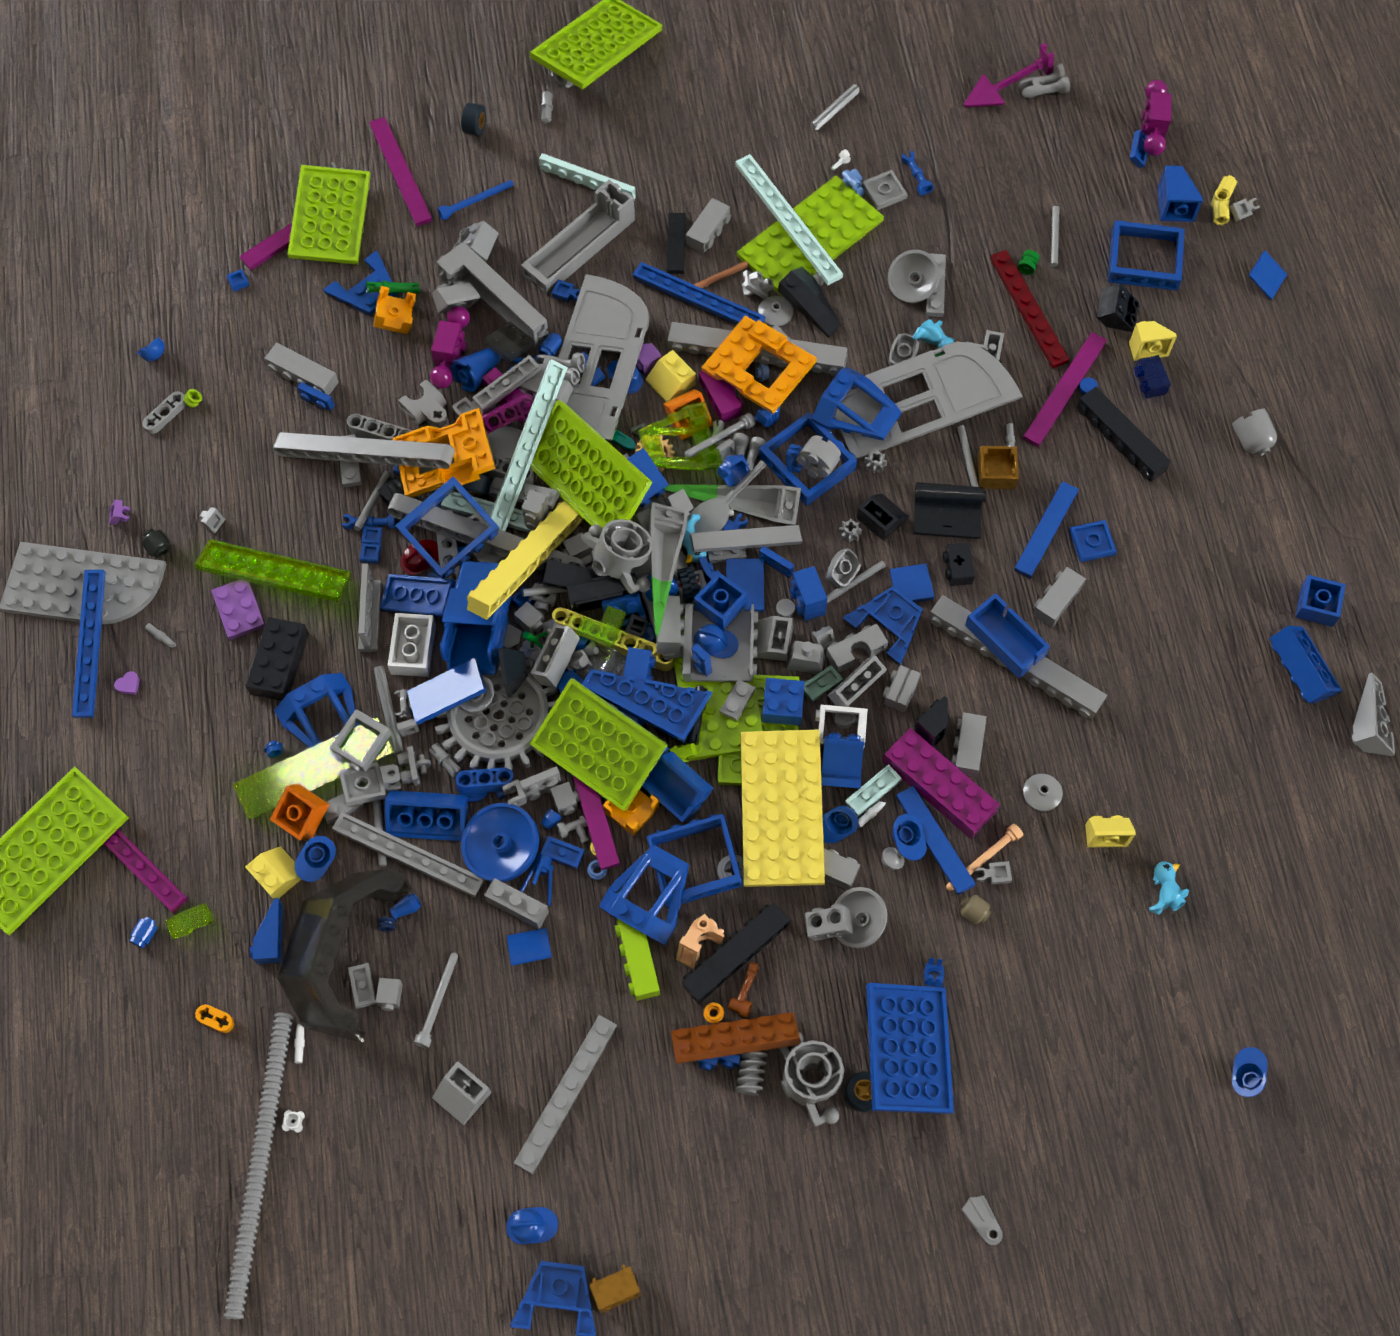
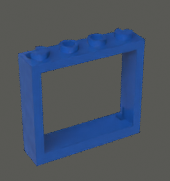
M1115 220L1111 231L1108 282L1178 291L1182 281L1184 229ZM1119 235L1176 241L1175 274L1117 267Z
M810 412L803 415L759 448V458L786 486L801 488L800 501L806 507L856 470L857 465L855 455L852 452L849 453L845 449L844 444L837 440L829 429L812 421L813 415ZM807 425L818 436H822L823 441L827 442L830 440L840 450V458L844 462L842 466L810 490L792 472H788L786 465L772 452Z
M454 476L395 525L398 531L441 578H448L450 575H453L457 566L462 565L463 562H468L471 554L480 552L484 548L483 544L486 541H492L499 534V526ZM457 489L490 527L441 568L409 533L408 529Z
M711 814L706 819H694L689 824L683 826L677 824L671 826L669 830H657L656 833L647 836L649 848L654 845L657 846L717 827L722 828L734 875L683 890L680 900L681 904L744 886L724 814ZM655 869L662 894L667 887L665 874ZM674 893L669 896L664 904L667 908H670Z

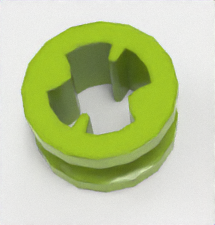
M189 389L184 395L183 400L188 406L197 407L202 401V395L195 389Z

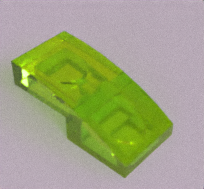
M203 903L169 918L165 923L172 939L191 934L194 929L212 924L213 918L207 904Z

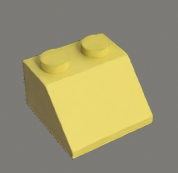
M1155 321L1136 323L1129 341L1134 361L1169 356L1177 337L1176 333Z
M672 350L658 360L647 376L646 382L667 402L695 386L696 373Z
M1119 815L1112 816L1111 818L1093 816L1085 824L1087 847H1127L1136 835L1130 819Z
M281 846L259 854L245 866L273 900L283 896L301 880L295 871V861Z

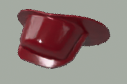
M428 539L418 542L435 562L439 560L438 546L435 541ZM412 545L404 550L400 559L402 570L409 575H419L431 567Z

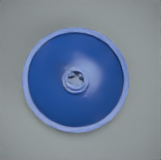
M495 803L479 810L467 823L461 839V852L465 864L471 872L489 882H493L494 878L501 882H506L523 874L534 861L539 847V833L533 818L522 808L514 804L509 805V803Z

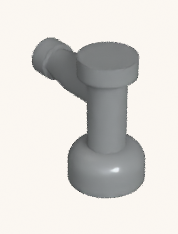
M583 815L578 820L566 825L563 822L556 824L562 839L568 836L569 831L576 829L581 843L589 841L584 827H587V823Z

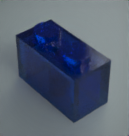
M1156 355L1138 359L1136 367H1134V374L1140 381V389L1144 392L1146 399L1166 395L1171 384L1160 356Z

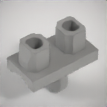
M748 270L744 271L743 293L747 296L756 294L763 299L768 298V291L774 288L773 280L769 277L763 280V275L759 271L753 273Z
M413 746L407 747V752L397 755L400 767L410 765V770L400 772L403 784L414 783L415 786H420L418 770L421 771L422 775L427 774L426 769L431 766V761L424 759V755H418L419 761H417Z

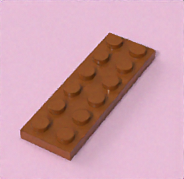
M793 1012L671 1031L676 1064L801 1044Z

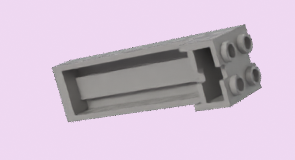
M611 180L606 181L595 191V203L521 265L523 276L531 283L537 284V288L548 295L553 291L558 279L565 281L635 221L634 198L632 195L625 191L622 192L621 187L617 183L614 184Z
M462 242L436 261L442 284L452 286L453 283L458 281L470 282L480 297L531 346L536 350L539 348L549 334L546 330L548 328L547 320L468 245Z

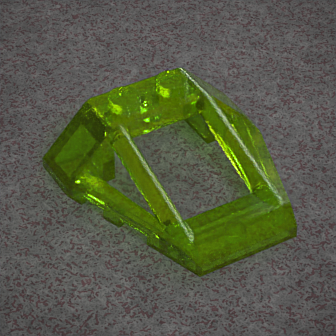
M705 402L687 405L682 410L669 414L667 418L659 422L656 421L639 430L642 447L656 467L697 471L719 468L723 463L720 451L715 449L714 444L698 452L697 456L689 458L665 457L659 435L691 434L694 446L712 437L708 425L710 417ZM689 417L690 427L662 428Z

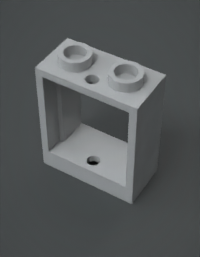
M356 709L330 746V750L333 753L332 756L340 762L345 760L350 763L349 767L357 772L359 770L366 772L390 737L391 731L388 727ZM356 723L379 735L362 761L340 749V746Z

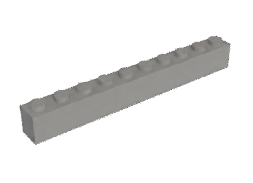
M672 322L668 336L669 349L675 352L685 351L695 355L705 354L710 357L732 331ZM787 339L817 358V362L810 369L815 373L826 372L836 376L840 369L846 366L848 357L847 347ZM764 349L753 361L764 365H777L782 368L789 365Z
M942 595L931 610L928 620L934 626L945 629L949 635L963 640L967 646L976 648L983 656L990 657L998 665L1006 667L965 626L967 617L972 612ZM1046 657L1035 666L1032 665V668L1022 676L1032 686L1043 689L1050 697H1056L1065 706L1072 707L1081 716L1091 720L1107 697V694Z

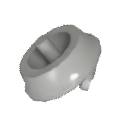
M893 847L884 849L882 863L886 868L896 870L903 867L905 860L898 849Z

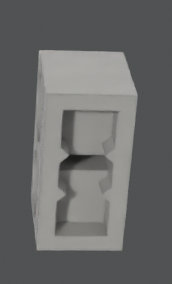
M834 904L828 909L814 908L812 912L805 913L807 935L815 941L853 934L851 912L843 904ZM841 915L840 922L836 924V918ZM822 919V924L817 927V922Z

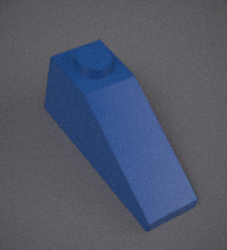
M274 898L253 939V946H250V957L253 958L256 964L282 963L283 903L279 898Z

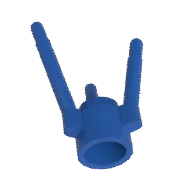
M539 854L536 856L535 861L532 862L531 869L519 891L523 893L534 872L533 885L536 884L539 874L546 875V872H548L547 905L551 906L552 872L554 866L551 865L552 859L550 857Z

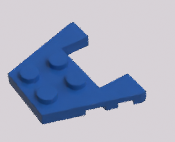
M377 251L364 259L365 264L374 271L372 274L349 291H346L335 280L323 289L324 293L329 297L331 295L337 298L342 303L350 304L352 308L369 316L373 315L376 311L379 293H367L366 282H381L382 280L392 282ZM388 293V296H398L397 293Z
M892 586L874 597L870 602L858 607L852 613L846 614L843 619L857 630L870 615L899 638L887 651V655L900 665L907 652L923 609Z
M541 1261L511 1321L510 1327L530 1330L534 1306L578 1311L576 1336H596L585 1267Z

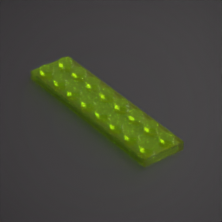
M209 539L194 564L196 570L339 602L352 577L351 571Z
M378 717L374 718V720L380 723ZM358 725L351 730L340 746V749L362 761L379 735L362 725ZM337 736L233 783L232 786L248 820L276 808L286 786L301 784L309 791H313L339 779V770L351 768L349 767L350 763L345 760L340 762L332 756L333 753L330 750V746ZM389 740L386 741L373 762L394 752Z

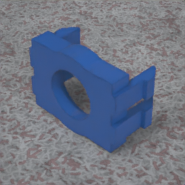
M791 444L787 450L786 464L788 472L794 471L799 473L803 467L796 460L797 455L800 454L799 451L802 450L800 445Z
M930 957L929 962L925 964L924 984L942 987L944 966L941 965L943 959H937V964L935 965V958ZM934 972L938 975L936 976V979H933L934 975L929 973Z

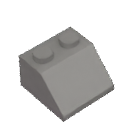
M463 281L455 282L452 286H447V284L439 285L432 293L438 314L448 312L454 306L471 307L480 299L479 293L470 282L464 283Z

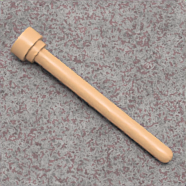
M1011 824L1007 828L1005 836L966 868L971 875L975 872L977 868L981 867L1010 841H1018L1023 836L1021 829L1016 824ZM950 882L946 885L948 891L954 889Z

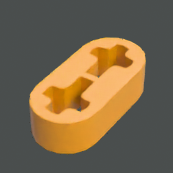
M206 1004L201 1005L196 1010V1019L201 1024L218 1032L228 1033L234 1027V1019L226 1012ZM207 1011H208V1013H209L210 1015H212L213 1018H212V1019H210V1018H208V1017H205V1018H204V1017L201 1015L202 1012H207ZM217 1019L223 1021L226 1019L228 1025L222 1026L219 1022H217Z

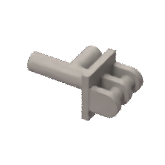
M592 640L584 649L574 651L566 669L570 671L590 667L592 664L588 656L599 653V649L596 647L597 643Z

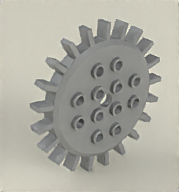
M529 660L531 669H527L528 677L512 697L508 698L504 689L499 661L496 675L482 674L483 677L488 678L493 683L494 688L500 687V690L494 692L491 703L485 709L478 712H467L458 705L436 716V718L448 719V723L435 727L437 735L447 732L452 733V737L442 743L444 750L446 751L456 744L461 748L454 756L455 762L459 763L468 754L473 757L470 762V770H476L480 761L488 762L487 769L495 768L496 763L505 762V768L513 772L511 761L518 758L521 759L522 764L526 768L530 767V761L526 754L531 750H534L542 758L545 756L530 745V742L556 702H547V697L557 693L558 689L550 686L543 689L540 683L530 675L534 667V661ZM525 695V698L519 699V696ZM502 703L508 704L506 707L501 706ZM486 710L490 711L488 715H484L483 712ZM501 711L504 713V717L499 720L493 717L494 714ZM528 711L533 712V714L530 716H528L526 713ZM467 718L472 719L470 723L465 722ZM515 719V722L509 723V720ZM494 726L498 728L496 731H491V728ZM475 734L480 735L478 739L473 738ZM518 735L523 736L521 740L516 739ZM500 743H505V746L502 748H500L498 745Z

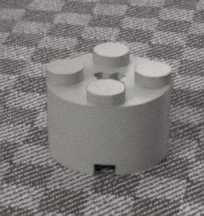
M814 435L809 439L796 459L799 464L808 470L807 473L812 478H817V476L828 477L841 459V452L838 447L830 440L827 442L821 440L823 437Z

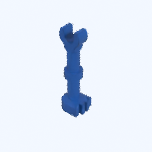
M910 151V157L902 154V162L910 166L913 171L912 175L919 181V185H917L919 195L923 196L930 193L934 186L931 181H926L922 169L916 165L914 152Z
M344 514V520H349V522L342 523L343 529L349 530L354 527L358 518ZM389 514L388 518L369 516L364 525L370 527L388 525L389 529H397L395 525L398 523V519Z

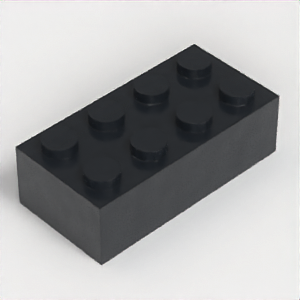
M271 617L267 618L245 685L250 695L282 701L291 692L309 635L305 624Z

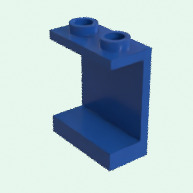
M829 733V736L825 735L821 785L861 788L864 738L855 734H850L849 737H841L839 733Z

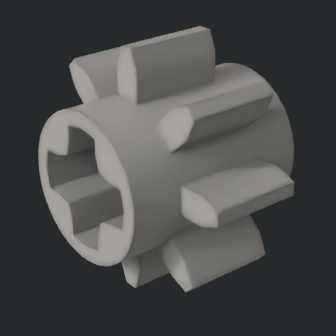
M878 450L874 452L869 451L868 457L864 459V463L867 464L866 470L872 471L873 474L878 471L883 472V466H887V460H884L885 453L882 454Z
M852 519L847 522L842 521V527H839L838 533L842 534L841 540L845 539L848 543L853 540L858 541V535L862 533V529L858 528L859 522L856 523Z

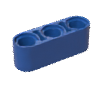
M508 768L465 770L459 772L456 776V788L461 794L503 792L502 787L513 782V772ZM507 777L509 778V780L507 782L500 781V778ZM488 779L489 782L484 784L480 780ZM463 780H467L470 782L467 785L460 784V782Z

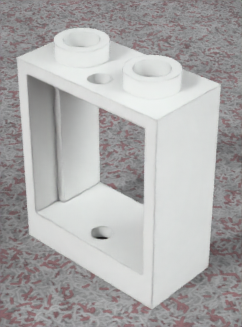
M821 705L820 710H816L815 721H819L818 729L815 730H820V746H824L825 712L858 715L857 735H860L865 741L868 709Z

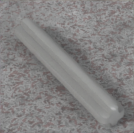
M853 84L812 121V128L819 130L860 92V87Z

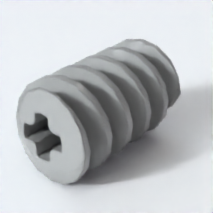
M762 1051L741 1054V1058L745 1061L740 1062V1067L743 1069L739 1070L738 1073L742 1076L737 1080V1083L741 1085L736 1087L738 1093L758 1096L759 1094L756 1091L763 1090V1087L757 1084L764 1082V1079L759 1077V1074L765 1073V1070L761 1069L760 1066L766 1065V1062L761 1060V1058L767 1057L768 1054Z

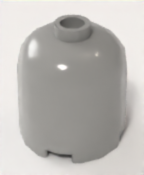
M1258 409L1251 412L1252 416L1245 419L1242 416L1235 420L1232 425L1243 449L1249 454H1260L1262 456L1271 451L1270 448L1275 445L1277 433L1268 412L1265 409Z

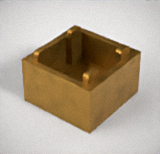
M980 446L977 456L979 487H983V489H1016L1019 480L1017 446Z
M624 1264L622 1265L623 1270L598 1281L595 1278L592 1279L593 1283L589 1284L601 1314L642 1296L630 1266L626 1268Z

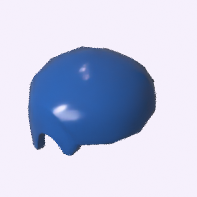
M157 337L146 347L140 348L137 353L145 361H155L162 356L165 344L162 339Z

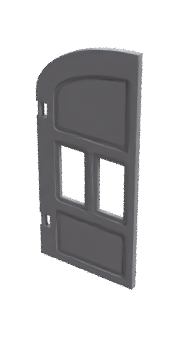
M585 275L558 358L568 359L572 346L591 349L580 384L572 385L574 389L566 405L606 441L612 442L620 412L623 408L643 345V339L649 326L650 317L643 300L629 288L605 278ZM638 330H642L640 337H636ZM602 350L621 353L610 389L591 386ZM613 409H617L615 416H611Z
M954 342L865 375L884 392V387L922 373L929 391L895 404L901 412H905L934 401L941 415L940 419L903 433L896 421L884 441L863 437L859 433L840 431L849 452H852L856 459L859 460L867 457L869 451H883L1022 398V394L1011 375L994 356L974 344ZM944 351V353H945L944 355L935 357V354H938V353H941V352ZM858 387L854 390L850 389L842 400L844 405L869 424H872L883 408L881 404ZM837 409L835 419L860 426Z

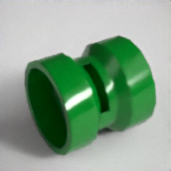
M1025 250L1022 260L1018 264V270L1026 275L1033 274L1036 264H1038L1040 259L1039 254L1033 250Z

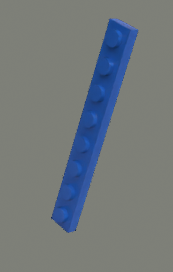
M640 262L633 273V279L734 324H738L745 315L756 322L760 320L764 323L765 316L643 262Z
M103 569L84 570L72 710L74 718H94L106 575Z

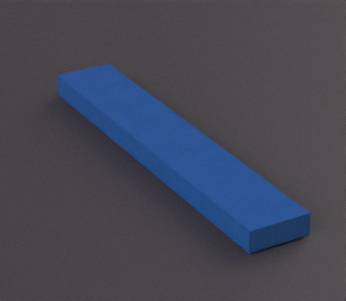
M1062 481L1016 564L1014 571L1031 579L1078 493V488Z
M914 786L897 794L896 798L906 814H912L921 822L926 846L957 895L974 887L976 883Z

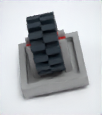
M692 566L678 569L676 581L679 593L675 596H680L683 612H685V604H693V609L695 610L694 597L706 586L703 571H694Z

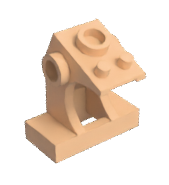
M705 914L693 921L685 937L683 936L679 942L676 960L694 969L698 963L701 945L698 943L704 940H711L720 945L723 942L724 930L722 928L718 929L713 919H709Z

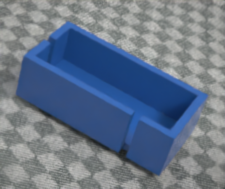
M995 593L968 615L965 626L1019 679L1032 668V665L1035 666L1047 655L1050 646L1011 608L1007 610L1004 618L1003 615L1005 614L1007 604Z
M667 747L642 787L656 797L681 822H684L695 816L702 806L701 803L705 802L714 788L675 753H668L669 748Z

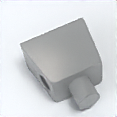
M795 641L789 651L786 669L812 674L820 673L823 671L825 661L822 645L813 644L808 641Z

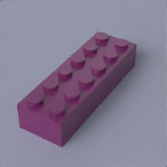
M909 728L884 754L882 762L886 766L889 764L910 787L914 786L919 795L970 839L997 813L1000 804L912 728Z

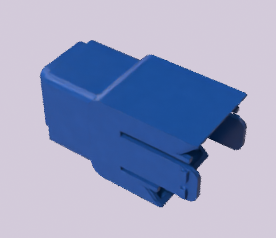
M470 561L463 562L461 565L456 587L450 590L442 622H445V632L439 646L442 659L447 662V671L475 658L478 661L481 674L496 675L500 661L498 649L503 648L508 629L507 613L512 595L488 620L467 610V596L471 590L474 591L478 587L481 580H485L491 570H495L498 567L499 563Z

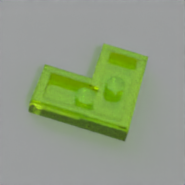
M607 606L601 623L583 616L576 634L613 648L626 612Z

